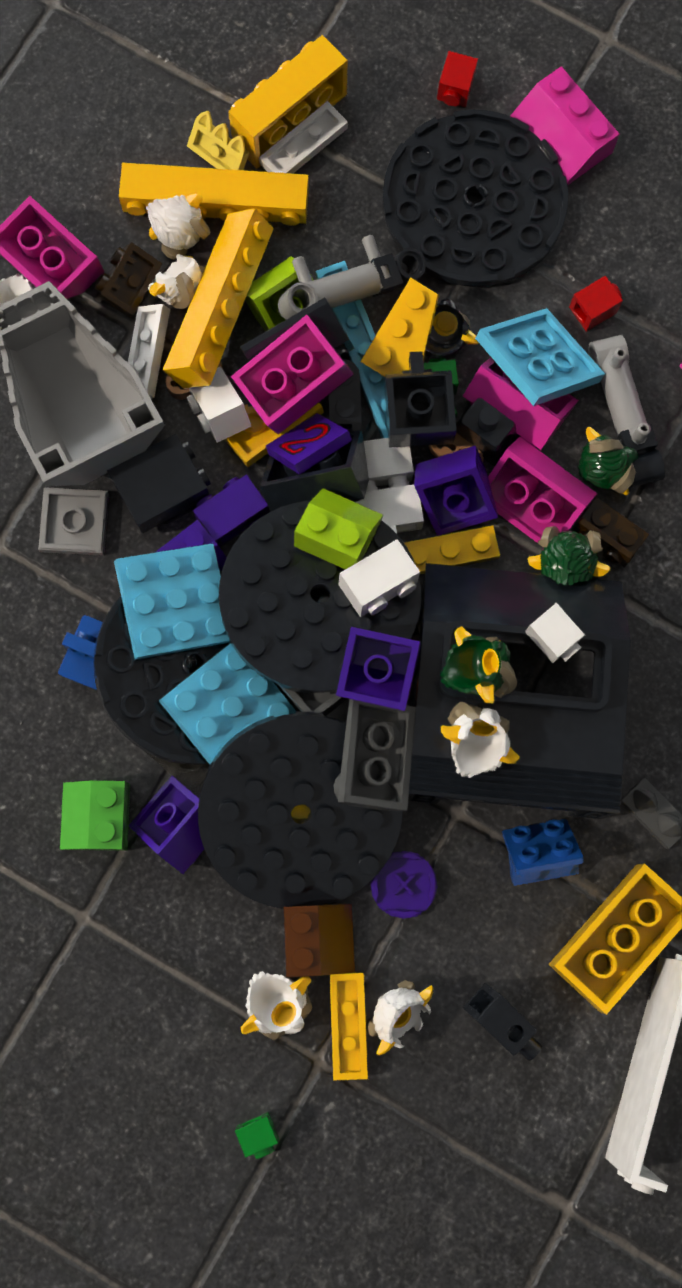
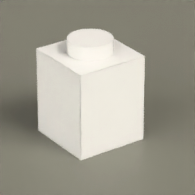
M557 603L530 624L525 631L552 663L560 657L565 662L581 649L578 642L585 635Z

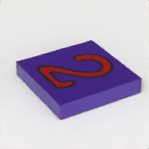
M316 413L265 447L271 457L296 473L301 474L351 442L352 438L347 429Z

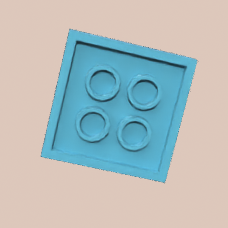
M547 308L482 328L475 338L533 406L597 384L605 375L602 369Z
M214 544L118 558L114 561L135 660L230 642L222 622L219 606L221 576Z
M231 643L159 700L209 764L212 763L223 746L246 727L270 716L278 717L295 714L296 712L273 681L258 675L238 655Z

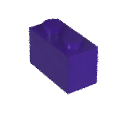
M247 474L240 479L239 477L232 478L223 486L224 490L215 496H205L196 504L197 508L193 510L196 520L201 523L219 547L247 530L254 522L270 512L267 502Z

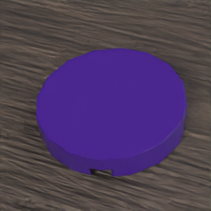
M408 851L392 853L381 871L370 882L372 897L378 907L388 915L402 919L416 917L427 910L435 899L437 890L436 874L429 862L419 854Z

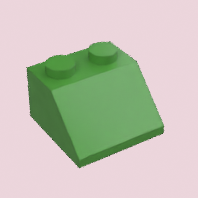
M92 780L63 783L60 850L128 851L130 784L125 781Z

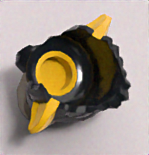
M450 299L441 300L436 308L424 354L430 360L440 359L441 356L445 357L448 354H452L466 344L476 345L479 343L475 339L476 335L471 331L470 320L465 314L459 312L454 302Z

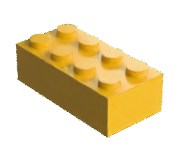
M323 35L314 42H308L291 61L283 62L274 75L269 79L260 81L253 92L244 99H238L228 111L232 139L240 135L243 136L246 150L250 152L248 160L256 169L261 166L259 164V157L324 103L328 101L334 106L347 95L348 60Z
M645 863L637 864L548 965L593 1007L607 1015L682 929V897Z

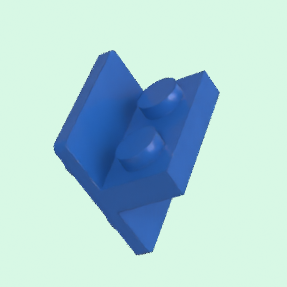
M84 615L75 634L66 633L62 645L67 649V653L58 671L60 676L97 690L93 667L94 649L103 622Z
M566 819L549 820L545 823L517 826L502 831L508 850L510 875L514 886L579 874V864L584 862L583 854Z

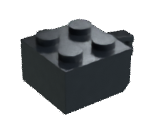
M423 351L409 352V370L402 371L401 374H385L384 389L389 448L453 444L457 430L451 371L432 372L431 369H424Z

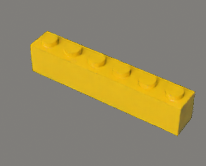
M122 163L119 200L123 212H128L131 215H144L148 211L146 210L148 203H152L155 199L162 200L170 197L173 198L176 195L187 197L190 194H198L203 197L199 204L203 219L209 217L220 218L225 221L230 213L255 208L267 222H282L289 226L298 225L299 223L306 224L309 181L306 174Z
M255 208L227 215L163 367V371L182 388L210 386L274 229Z

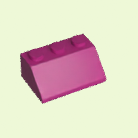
M562 66L539 81L510 115L527 124L531 132L541 141L545 139L559 158L558 164L563 176H566L567 186L611 155L620 135Z
M31 196L0 225V255L35 287L50 281L66 299L84 293L104 272L98 257Z
M305 315L234 373L231 378L265 424L279 435L350 378L353 372L310 317Z
M492 357L479 367L463 394V397L469 400L471 405L478 398H482L516 424V433L540 450L551 440L579 401L570 394H566L533 406Z
M519 437L506 449L488 476L497 513L537 543L541 539L543 530L546 527L556 526L560 533L570 531L597 495L595 491L522 437Z

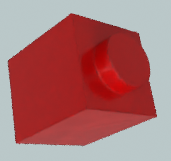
M448 51L439 81L437 100L443 101L449 106L466 107L476 74L478 58Z
M604 276L575 293L569 308L587 332L617 314L623 302L622 294L618 286L610 283L608 278Z

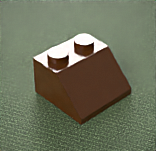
M352 904L284 907L286 977L322 976L355 972Z

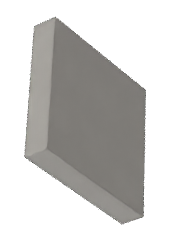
M44 488L38 550L43 553L104 556L109 492L103 490Z

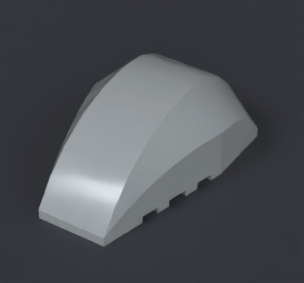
M48 281L0 305V350L3 360V371L9 389V400L14 414L15 429L45 486L85 485L108 473L107 470L146 451L165 426L160 414L135 369L117 353V350L108 341L106 342L92 324L77 312L76 308L59 290Z

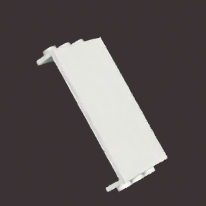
M676 954L675 959L659 957L605 1156L618 1169L617 1174L624 1177V1181L632 1184L631 1187L633 1189L653 1195L654 1189L666 1193L668 1187L664 1181L643 1165L682 1019V955Z

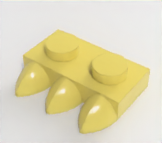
M209 111L202 112L195 119L187 147L216 169L244 170L250 152L246 150L243 136L240 135L231 139L226 123L215 127Z

